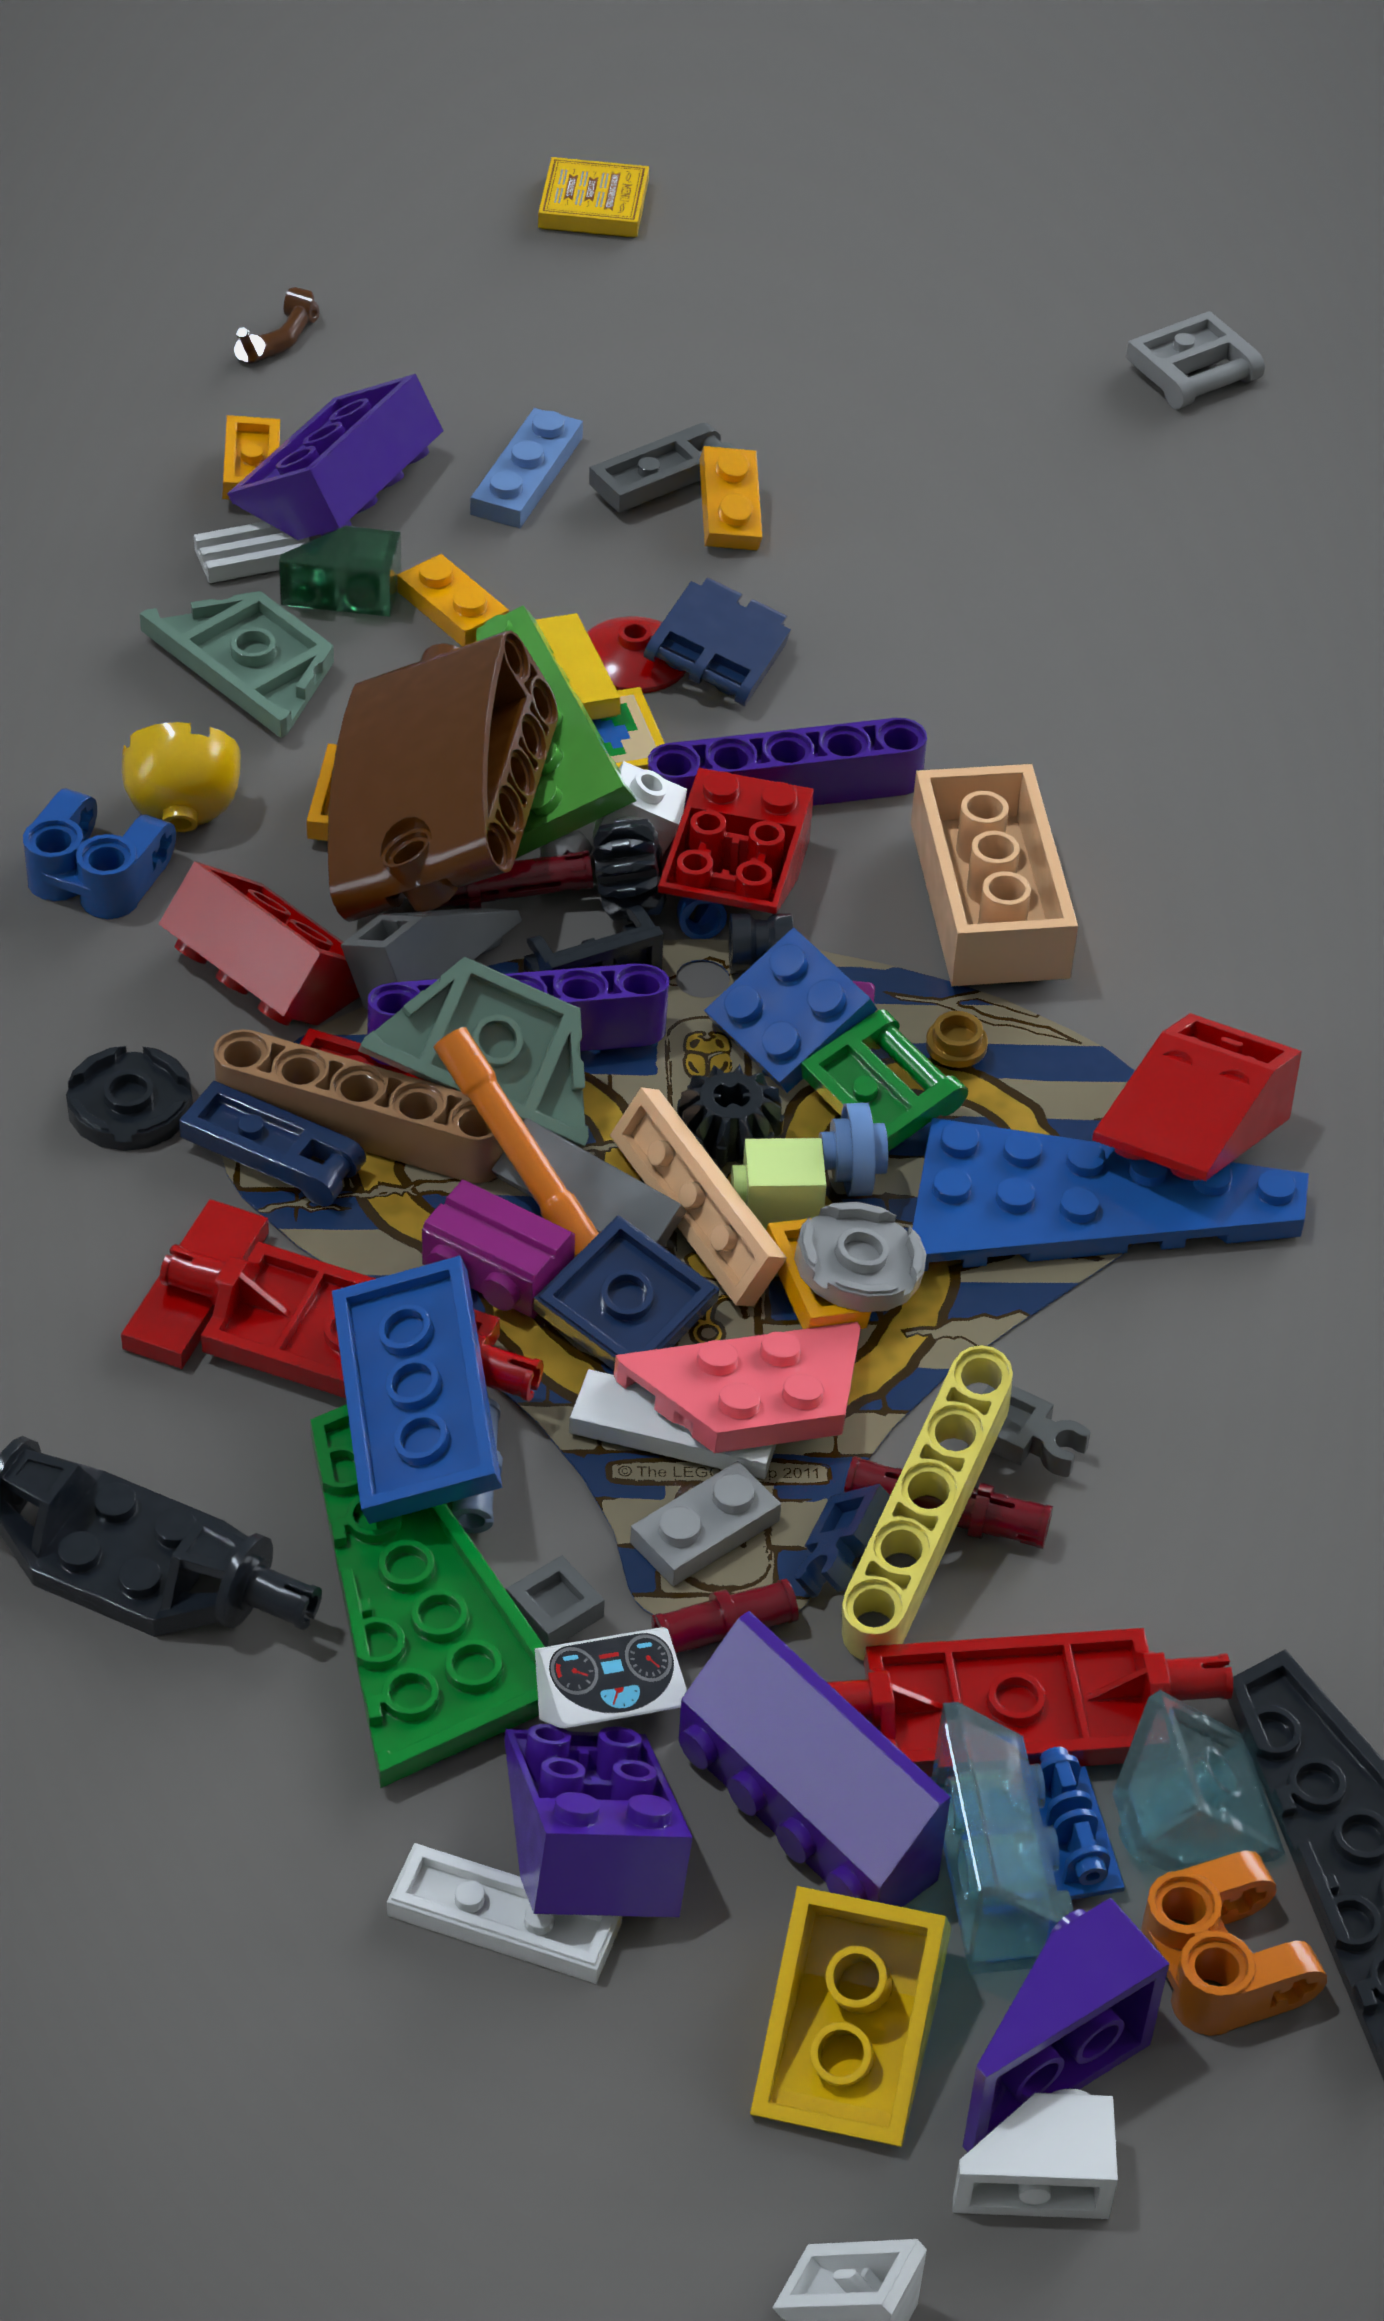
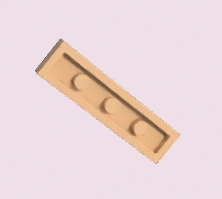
M641 1087L610 1134V1137L646 1185L682 1204L687 1212L677 1227L733 1303L739 1306L754 1307L787 1257L659 1089Z

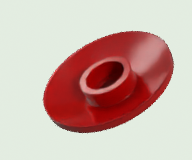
M638 616L618 617L601 622L587 632L617 691L640 687L643 694L656 692L675 684L686 673V671L671 668L665 661L659 658L652 662L643 657L647 644L661 625V621Z

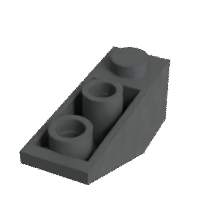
M482 908L379 914L343 942L341 948L364 1008L368 1009V994L372 989L382 984L439 979L443 973L464 956L474 960L481 953L488 952L499 946L502 942V936L522 920L518 910Z

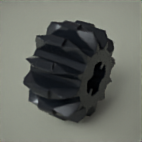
M633 818L614 820L612 824L600 825L593 839L595 847L593 855L596 867L595 874L598 881V893L601 895L602 907L613 921L627 919L630 922L631 920L626 909L637 905L643 907L648 916L661 914L667 898L665 893L658 892V885L665 866L658 832L648 819L633 820Z
M740 1064L734 1072L724 1073L717 1066L713 1065L708 1077L692 1075L687 1090L681 1092V1099L677 1103V1114L709 1156L716 1159L720 1170L727 1162L736 1161L738 1164L743 1165L745 1139L779 1138L783 1133L784 1115H782V1100L779 1096V1088L767 1086L764 1072L751 1076L744 1075Z

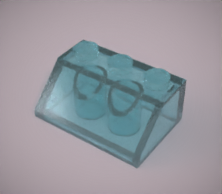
M959 1702L943 1703L932 1780L951 1797L943 1847L969 1975L1031 1969L1047 1942L1052 1929L1063 1917L1073 1911L1068 1890L1057 1891L1053 1871H1058L1059 1846L1056 1831L1053 1826L1043 1827L1039 1808H1044L1045 1805L1043 1772L1040 1764L1029 1765L1022 1735Z

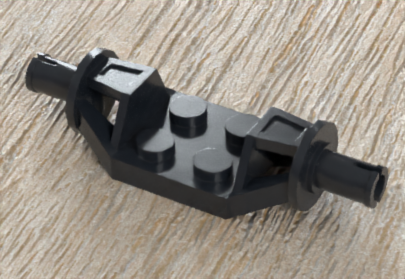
M24 1436L12 1440L0 1454V1535L33 1586L153 1637L217 1622L234 1629L242 1624L253 1608L290 1622L302 1630H305L310 1625V1619L304 1617V1615L311 1619L315 1618L322 1599V1589L270 1569L273 1559V1544L270 1538L258 1533L248 1537L222 1519L116 1475L41 1453L38 1442ZM27 1502L39 1507L35 1527L20 1515ZM202 1574L222 1579L218 1592L189 1593Z

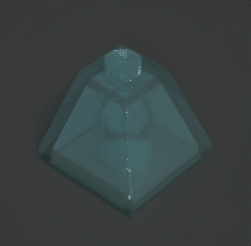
M1161 1690L1151 1695L1147 1700L1112 1793L1121 1819L1118 1827L1119 1836L1128 1852L1137 1860L1146 1861L1166 1872L1182 1870L1246 1850L1255 1851L1260 1855L1264 1863L1275 1861L1285 1855L1258 1773L1242 1734Z

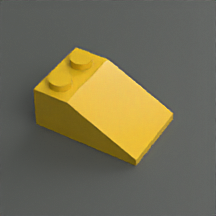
M797 1886L750 2115L892 2146H903L937 2004L952 1928L946 1916Z

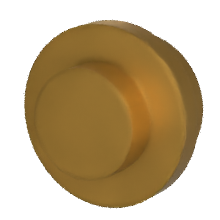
M949 1011L943 1013L928 1029L926 1049L934 1060L943 1065L957 1068L972 1066L981 1061L987 1052L988 1037L983 1029V1025L976 1016L968 1012Z

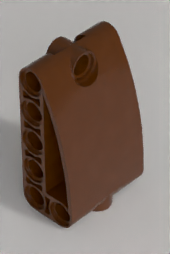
M505 631L459 648L445 643L432 645L425 650L419 662L354 685L344 713L337 742L328 812L329 889L333 905L344 920L352 922L400 907L405 897L415 911H431L449 901L459 887L509 872L512 869L558 721V708L555 696L524 643L513 631Z

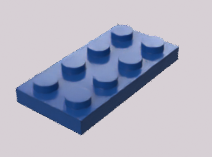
M461 1256L333 1290L332 1297L360 1505L368 1523L372 1524L503 1488L468 1271Z

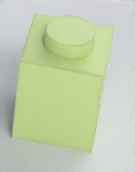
M822 1138L745 1139L743 1165H732L731 1185L765 1229H767L768 1223L808 1219L809 1216L810 1218L819 1215L820 1209L825 1206L826 1176Z

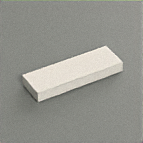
M588 1369L570 1416L569 1433L719 1469H725L739 1461L754 1477L765 1479L776 1444L713 1453L691 1437V1433L687 1428L672 1423L654 1410L655 1396L641 1385L634 1383L624 1388L616 1382L614 1375Z
M414 1843L387 1900L388 1917L597 1984L622 1924V1916L533 1914L520 1876Z

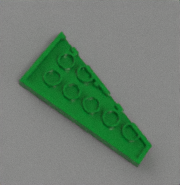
M346 1404L310 1419L311 1439L381 1789L503 1733L506 1729H511L539 1716L535 1649L545 1646L446 1503L372 1524L368 1523L360 1505Z

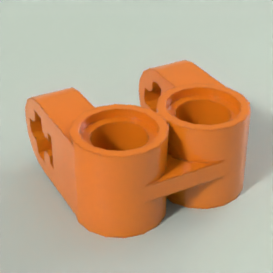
M1255 1851L1236 1852L1182 1870L1167 1872L1158 1877L1149 1889L1140 1931L1169 1962L1167 1978L1173 1987L1171 2004L1174 2014L1185 2027L1195 2033L1208 2036L1221 2035L1233 2029L1293 2010L1314 1999L1327 1984V1975L1307 1942L1292 1941L1252 1953L1244 1941L1228 1933L1225 1924L1255 1914L1264 1908L1277 1892L1272 1876L1260 1855ZM1172 1920H1181L1189 1925L1178 1924ZM1203 1980L1216 1981L1223 1986L1209 1985Z

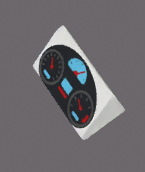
M664 1627L535 1649L539 1719L559 1728H570L681 1708V1699L687 1691L669 1631Z

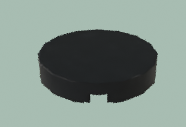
M126 1046L111 1047L87 1057L72 1071L66 1093L69 1121L80 1136L100 1147L122 1151L150 1148L171 1139L180 1130L179 1120L193 1105L189 1073L176 1058L159 1049L144 1046L143 1053L127 1052Z

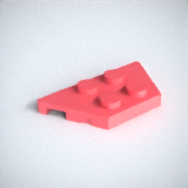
M858 1322L619 1354L615 1358L614 1378L624 1388L638 1383L655 1396L654 1410L672 1423L687 1428L691 1433V1437L713 1453L842 1435L861 1327Z

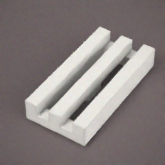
M265 521L194 535L195 552L209 583L316 563L315 546L312 541L309 542V537L297 540Z

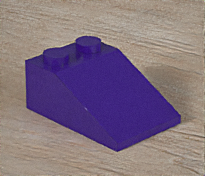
M1111 1897L1087 1912L1084 1909L1070 1912L1052 1929L1047 1942L976 2066L962 2145L967 2153L1035 2093L1051 2094L1062 2089L1080 2090L1151 2045L1169 1962Z

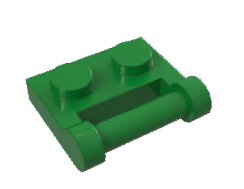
M881 1009L801 1063L802 1077L840 1115L843 1103H868L873 1123L885 1124L888 1151H890L930 1123L932 1118H937L940 1115L948 1116L954 1113L965 1102L969 1091L955 1076L946 1077L899 1031V1022L887 1010ZM882 1048L925 1091L917 1096L870 1049L877 1050Z

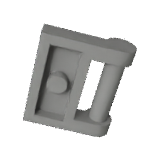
M1211 311L1128 341L1126 359L1164 391L1168 404L1174 409H1181L1191 405L1195 397L1239 380L1249 383L1259 379L1265 372V364L1261 354ZM1224 359L1230 361L1191 377L1185 375Z

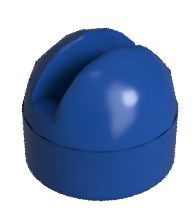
M687 897L679 898L676 911L682 931L692 939H709L722 931L727 921L724 904ZM698 905L693 920L689 918V916L691 915L695 907Z

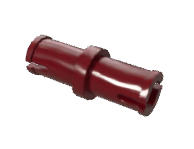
M785 1578L770 1585L756 1587L731 1595L725 1589L712 1592L709 1595V1601L665 1614L658 1613L652 1615L651 1624L652 1629L660 1627L668 1629L675 1653L722 1642L737 1619L748 1611L769 1628L786 1622L798 1621L799 1610L794 1590L790 1582Z

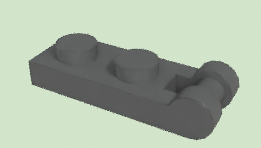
M700 423L589 467V485L620 513L700 481L699 459L703 446L736 448L731 443H722L721 435L710 424Z

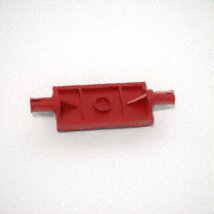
M259 1241L247 1260L230 1256L227 1261H222L185 1249L177 1244H174L169 1249L170 1254L175 1255V1257L166 1254L160 1270L161 1284L169 1287L174 1286L212 1298L213 1306H215L213 1315L201 1334L202 1352L346 1398L332 1291L376 1278ZM474 1310L486 1387L521 1397L522 1400L530 1402L534 1397V1391L530 1389L537 1391L542 1379L543 1361L494 1347L500 1336V1317Z
M1144 1628L866 1646L864 1656L865 1680L827 1682L929 1777L1037 1770L1041 1764V1754L1053 1747L1066 1748L1069 1755H1073L1078 1759L1080 1767L1167 1761L1171 1743L1165 1722V1709L1169 1708L1171 1701L1213 1698L1224 1700L1231 1699L1233 1695L1232 1667H1225L1230 1663L1227 1653L1218 1654L1217 1656L1166 1659L1164 1652L1156 1653L1149 1651Z

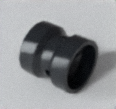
M730 913L728 939L730 973H745L793 928L792 914L777 913L772 914L767 920L754 919L749 913Z

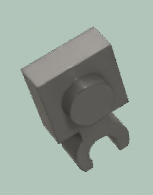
M988 1385L983 1394L991 1393L995 1389ZM1012 1385L1008 1415L991 1452L1020 1466L1029 1453L1040 1457L1043 1466L1051 1473L1062 1477H1069L1073 1470L1075 1455L1060 1447H1070L1084 1454L1088 1449L1091 1432L1087 1427L1076 1421L1060 1420L1055 1422L1051 1420L1054 1404Z

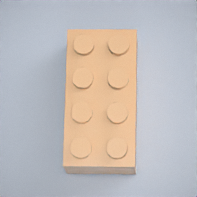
M1021 764L916 771L911 827L951 986L1070 979L1078 923L1033 765Z

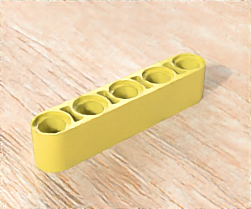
M983 1345L969 1347L959 1353L953 1361L846 1589L842 1603L843 1642L850 1654L864 1661L866 1646L903 1644L1008 1415L1013 1371L1007 1357L994 1347ZM980 1382L992 1386L995 1390L987 1394H977L966 1387L972 1383ZM955 1438L963 1440L969 1447L960 1451H951L945 1449L939 1443L946 1439ZM929 1495L937 1497L944 1504L937 1508L925 1509L914 1504L912 1500L919 1496ZM904 1553L914 1557L917 1562L910 1567L899 1568L887 1563L885 1558L892 1554ZM875 1611L886 1615L890 1621L883 1626L873 1628L863 1625L857 1618L866 1612Z

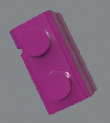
M463 1179L446 1197L445 1204H440L425 1220L422 1228L423 1265L461 1256L468 1271L470 1288L482 1293L484 1298L497 1309L508 1311L513 1308L533 1319L538 1316V1313L533 1310L534 1297L574 1259L575 1233Z

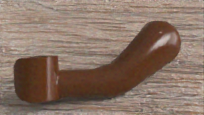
M297 287L289 288L283 307L284 314L288 318L275 331L262 335H251L246 328L238 329L236 334L238 341L234 348L236 357L244 363L252 364L292 347L297 342L308 322H316L319 317L320 310L318 304L314 301L313 292Z

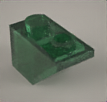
M344 526L281 554L279 559L281 605L391 617L397 594V574L401 573V532Z

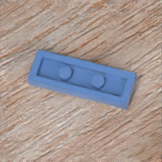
M533 408L470 497V515L520 529L582 440L583 421L563 416L555 411Z

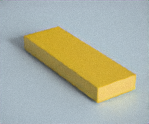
M578 614L535 619L551 646L557 663L565 671L570 680L571 688L580 698L591 720L621 715L620 696Z

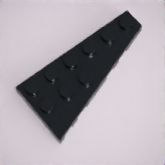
M1284 1649L1233 1677V1695L1231 1699L1227 1700L1384 2080V1760L1287 1650Z

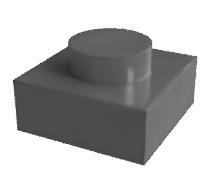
M563 1555L506 1588L507 1593L545 1647L559 1645L604 1617L605 1600Z

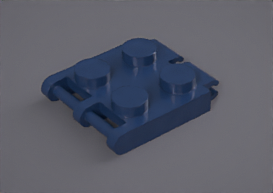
M707 577L702 585L692 581L689 583L650 639L643 657L652 662L659 658L675 670L690 673L689 680L697 684L704 680L716 686L722 693L735 695L734 702L746 706L785 647L791 629L783 624L787 619V615L754 599L749 602L747 607H744L738 602L743 595L742 593Z

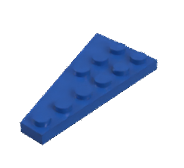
M932 1118L912 1229L920 1236L927 1254L924 1271H928L929 1262L961 1260L962 1267L967 1268L986 1266L988 1257L1020 1254L1028 1262L1127 1253L1128 1244L1158 1241L1161 1250L1184 1248L1186 1239L1217 1236L1226 1244L1301 1237L1305 1222L1309 1173L1231 1162L1207 1181L1187 1180L1174 1175L1171 1172V1168L1146 1159L1132 1160L1118 1155L1114 1148L1098 1142Z

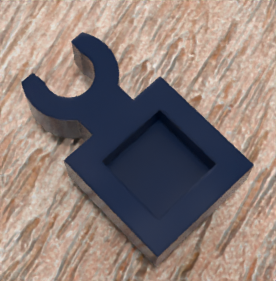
M881 1484L832 1495L828 1499L805 1544V1547L811 1554L803 1560L795 1574V1580L811 1598L819 1595L826 1581L837 1592L843 1591L850 1583L854 1575L852 1563L855 1558L862 1557L890 1498V1495Z

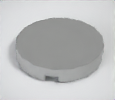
M861 1202L833 1203L820 1209L818 1216L813 1217L811 1220L808 1218L802 1224L794 1260L800 1277L820 1297L839 1307L860 1312L888 1311L906 1303L920 1286L927 1254L920 1236L910 1225L908 1231H906L902 1226L895 1223L897 1215L882 1207Z

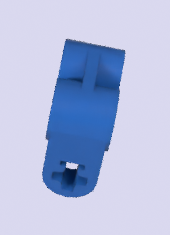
M67 788L61 789L34 822L26 828L23 834L28 888L37 897L50 901L67 900L79 894L83 909L97 918L114 919L128 915L137 908L139 901L169 863L176 843L175 826L170 822L144 814L140 815L123 836L104 834L89 838L97 818L98 806L96 799Z

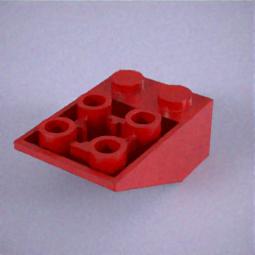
M698 768L658 885V892L777 914L798 880L810 842L814 789L784 782L736 775L724 771Z
M1189 1013L1161 1032L1094 1130L1092 1140L1114 1148L1115 1152L1124 1158L1132 1160L1146 1159L1171 1168V1172L1180 1178L1207 1181L1290 1119L1302 1051Z

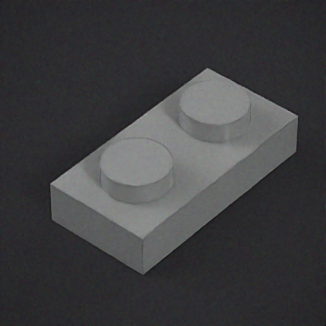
M737 1461L631 1525L630 1543L674 1587L780 1521L781 1503Z

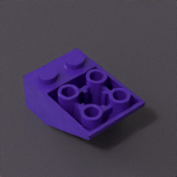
M551 1724L534 1725L528 1730L506 1729L504 1740L519 1872L533 1914L680 1917L693 1837L646 1734H638L631 1729L616 1726L603 1728L599 1732H573Z

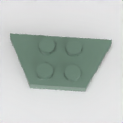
M261 591L233 595L231 598L224 600L207 599L190 602V614L160 618L157 608L147 609L140 613V626L143 633L280 738L289 733L334 664L333 644Z
M465 956L443 973L426 990H422L406 1003L394 1016L364 1037L358 1051L420 1079L461 1091L433 1047L447 1034L458 1028L466 1027L495 1071L498 1084L523 1122L528 1118L582 1149L587 1143L589 1135L588 1126H585L583 1090L585 1088L584 1062L581 1060L580 1041L582 1039L580 1008Z

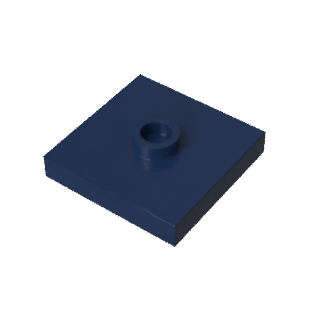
M617 1215L534 1297L533 1310L614 1370L616 1355L673 1347L718 1301L720 1289L620 1215Z

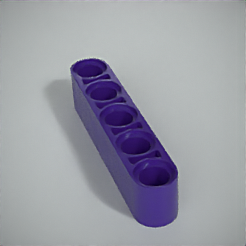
M888 718L672 742L659 745L650 752L648 756V770L659 774L663 779L686 788L685 806L698 768L813 788V806L902 796L914 792L916 771L924 770L927 732L921 724L914 720Z
M626 964L505 974L580 1008L582 1029L580 1051L647 1046L659 1042L666 1034L669 977L658 967L648 964ZM438 979L382 984L372 989L368 994L367 1035L379 1028L400 1011L406 1003L422 990H426ZM371 1057L373 1060L380 1064L391 1066L387 1063H384L378 1059Z

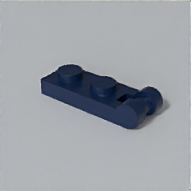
M214 1080L179 1120L181 1138L302 1190L311 1202L323 1207L331 1205L342 1192V1180L356 1175L366 1162L365 1151L351 1138ZM314 1156L325 1162L320 1164L310 1159Z

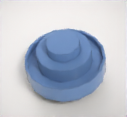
M843 1103L841 1119H832L830 1131L819 1133V1138H822L825 1170H832L834 1182H844L847 1196H872L875 1174H886L888 1169L886 1127L884 1123H873L868 1103Z

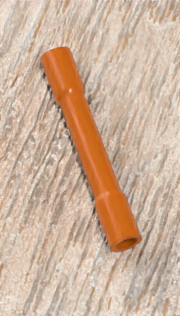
M461 1027L452 1031L434 1045V1050L461 1092L476 1107L539 1205L542 1217L575 1233V1258L599 1232L575 1195L568 1191L498 1084L495 1071L467 1028Z

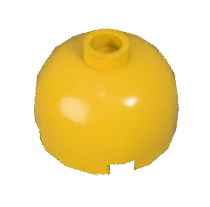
M191 723L154 724L135 731L130 735V746L128 748L125 745L123 746L122 777L124 789L136 810L143 815L146 814L172 823L175 826L176 832L192 831L198 825L208 823L226 811L234 799L240 776L241 750L235 739L223 731L210 727V736L207 737L191 734Z

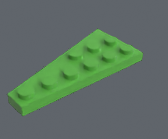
M524 605L504 615H496L483 626L476 629V641L505 631L516 633L548 682L555 696L558 708L557 725L516 858L637 801L630 788L623 781L620 775L621 771L616 762L604 747V741L580 698L571 688L570 680L565 671L557 663L553 655L554 652L537 621Z

